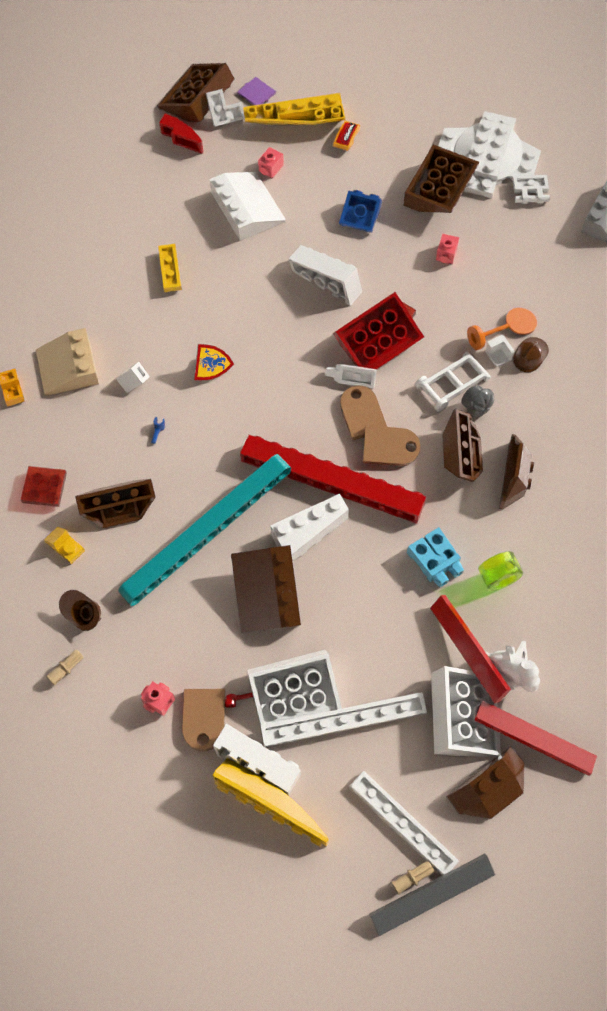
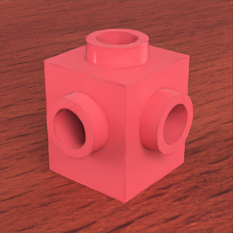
M153 681L141 693L143 707L151 713L156 711L162 716L166 714L175 697L165 684L161 682L157 684Z

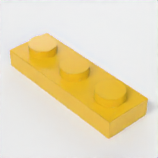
M176 245L158 246L164 292L182 290Z

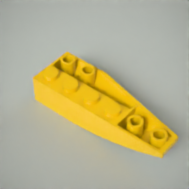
M340 93L243 107L245 122L315 125L345 120Z
M228 758L213 773L212 776L217 789L222 793H232L236 796L235 799L244 805L247 802L250 803L258 813L262 815L267 813L273 816L272 820L282 826L284 823L291 826L290 830L300 836L303 834L309 836L310 841L321 847L322 844L328 845V837L315 821L294 800L266 779Z

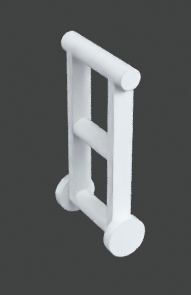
M467 351L463 354V358L432 377L422 376L416 381L414 386L417 389L422 388L436 404L435 410L441 412L448 406V401L482 380L487 382L491 376ZM468 362L479 376L463 385L452 371ZM446 376L457 389L440 399L429 385Z

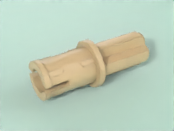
M74 650L63 662L60 661L59 665L46 677L56 685L65 675L71 673L70 670L83 659V655L78 650Z
M426 861L412 871L407 870V874L391 882L396 893L400 895L403 891L413 885L417 886L418 882L433 874L434 869Z

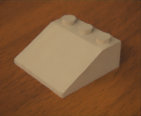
M86 328L66 332L36 349L45 396L99 384Z

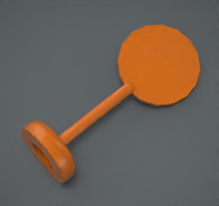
M513 308L506 315L505 325L483 332L477 325L470 326L467 330L468 341L473 349L481 350L485 346L486 336L507 328L516 334L527 335L532 333L537 327V319L531 311L525 308Z

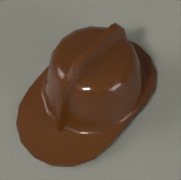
M537 337L525 339L514 353L513 363L515 367L523 372L537 370L549 353L547 343Z
M69 590L60 597L59 610L61 614L78 629L90 631L102 619L100 617V606L82 592Z

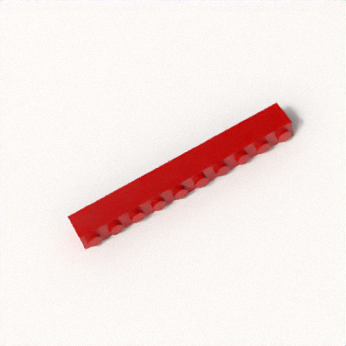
M248 435L240 452L241 462L258 468L272 456L278 454L291 467V471L286 478L334 495L340 494L342 498L418 524L425 506L426 496L418 491H409L401 485L389 484L383 479L369 477L366 473L352 471L349 467L335 465L329 460L318 459L312 454L301 453L295 448H286L277 442L266 441L260 436Z

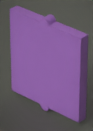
M255 77L250 82L245 83V86L237 91V93L252 105H261L268 102L276 94V91Z

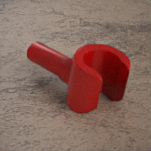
M250 692L242 695L230 693L226 696L225 707L234 708L236 707V701L251 698L253 693Z

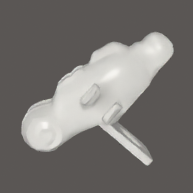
M525 641L521 642L516 653L512 646H506V651L486 652L511 690H515V687H522L527 692H534L538 689L540 683L539 669L533 661L527 659Z

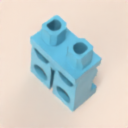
M439 527L425 535L424 538L422 537L408 546V556L414 559L424 575L427 576L429 582L434 581L440 588L449 582L448 577L445 575L446 572L450 571L454 578H457L464 572L460 563L461 557L456 553Z

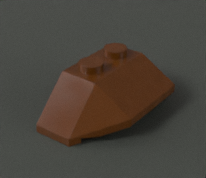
M454 409L442 434L444 468L457 478L474 482L483 472L481 437L471 420V414Z
M515 434L511 435L499 506V509L502 510L524 497L526 490H530L532 479L529 478V473H532L534 468V462H531L532 454Z
M150 478L94 489L77 495L75 498L80 516L102 528L141 520L156 496Z
M510 746L446 797L458 814L492 819L524 793V762L514 748Z

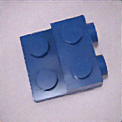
M348 190L339 225L372 233L376 219H378L382 199L375 194L365 195L359 190Z

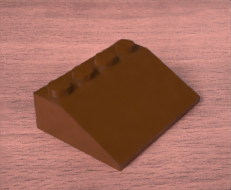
M226 63L192 64L157 107L188 122H200L210 111L205 93L220 89L224 93L231 86L235 78Z
M433 144L405 191L403 206L418 212L452 213L476 171L479 161Z
M279 546L231 554L241 633L301 625L291 546Z

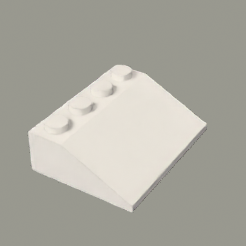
M256 172L223 173L209 179L211 194L240 241L286 222V219Z
M326 650L247 670L261 725L342 709L329 653Z
M446 666L432 672L434 753L447 756H499L501 754L500 733L474 721L482 700L495 707H498V703L493 702L474 672Z

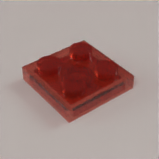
M28 466L21 502L60 507L67 475L66 470Z

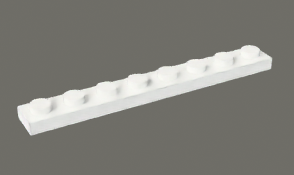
M421 692L269 723L260 727L264 747L422 715L426 714L427 710L423 693Z

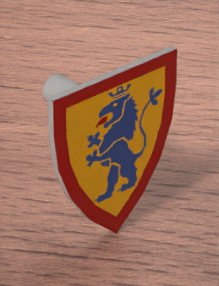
M198 344L194 380L217 378L226 373L234 365V362L222 349L213 345Z

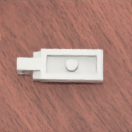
M336 364V368H326L325 376L334 377V381L339 384L364 386L374 389L377 370Z

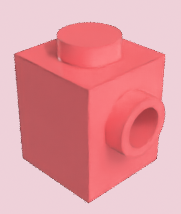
M271 147L258 160L259 172L271 178L284 165L283 154Z
M442 234L437 249L436 261L453 264L458 249L459 237Z

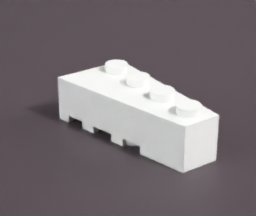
M302 245L289 258L293 272L310 282L314 280L318 287L323 290L325 288L333 292L332 295L334 297L344 298L346 300L345 303L349 306L362 293L357 267L354 265H349L339 259H334Z
M338 494L270 525L271 536L277 547L291 546L292 561H294L299 556L305 554L314 544L319 543L325 535L330 534L348 519L349 509L341 495Z
M227 723L213 745L216 756L223 760L228 758L275 785L288 796L301 775V770L298 769L299 765L290 760L287 762L277 752L266 749L262 744L250 739Z

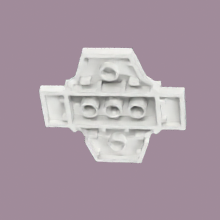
M484 111L480 123L469 128H444L439 147L479 161L476 171L464 190L465 192L492 198L495 186L501 184L502 180L510 178L512 181L513 176L534 175L541 150L519 139L513 131L516 118Z

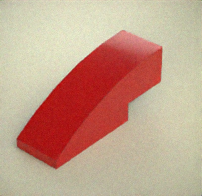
M166 113L159 122L161 134L171 137L175 145L202 154L204 152L203 143L198 134L181 120Z

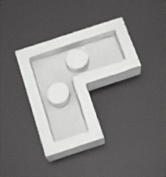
M222 89L205 93L214 127L245 119L242 102L226 106Z

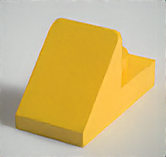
M56 527L44 539V542L70 564H73L85 552V549L70 537L68 531L60 527Z

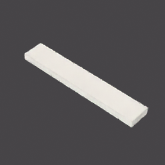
M365 771L349 786L423 859L428 861L441 876L450 872L459 862L456 857Z

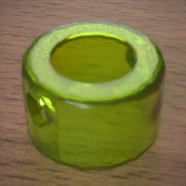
M512 551L494 555L478 567L487 589L491 591L510 586L523 575V570Z

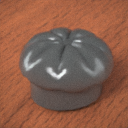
M475 385L464 393L461 403L467 408V413H470L471 417H482L494 404V393L491 389H483L481 386Z

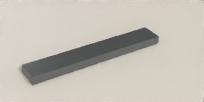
M483 854L371 912L369 915L378 935L381 936L495 876V872L488 856Z

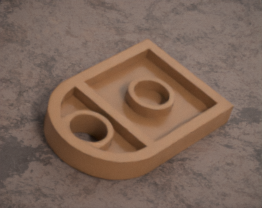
M353 386L342 394L340 407L352 441L364 438L365 425L387 427L377 397L371 389L364 386ZM353 393H358L361 395V397L358 399H354L351 397V395Z
M365 425L363 463L406 466L414 462L418 457L420 441L411 430ZM413 444L416 450L409 452L406 449V445Z
M184 689L182 726L184 739L194 750L214 749L215 741L225 726V689ZM206 735L209 738L206 745H199L197 743L200 736Z

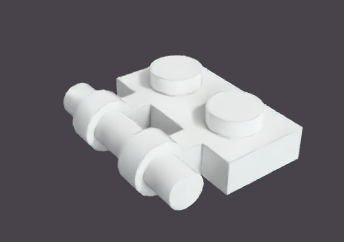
M547 175L513 176L514 194H521V196H515V203L528 204V202H537V204H543V202L550 201V195H543V193H548L549 190Z

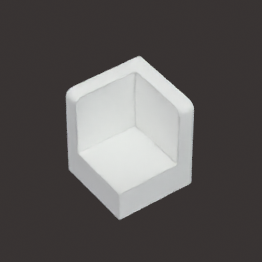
M500 335L487 342L485 352L494 365L499 367L512 360L514 349L506 338Z
M137 362L121 373L116 379L128 393L141 385L149 375L141 364Z

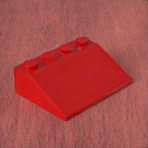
M396 292L333 333L342 349L356 367L376 370L424 338V335Z

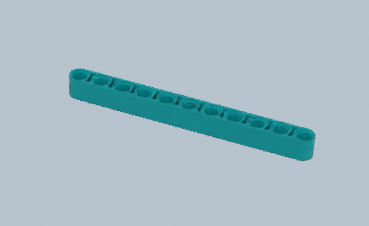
M278 454L272 456L119 587L118 592L130 606L138 604L290 473L291 467Z

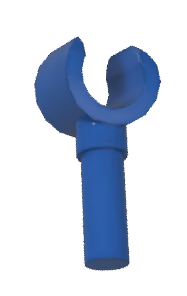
M157 417L153 421L155 430L151 441L152 444L156 443L160 431L165 429V420L163 419V422L158 424Z

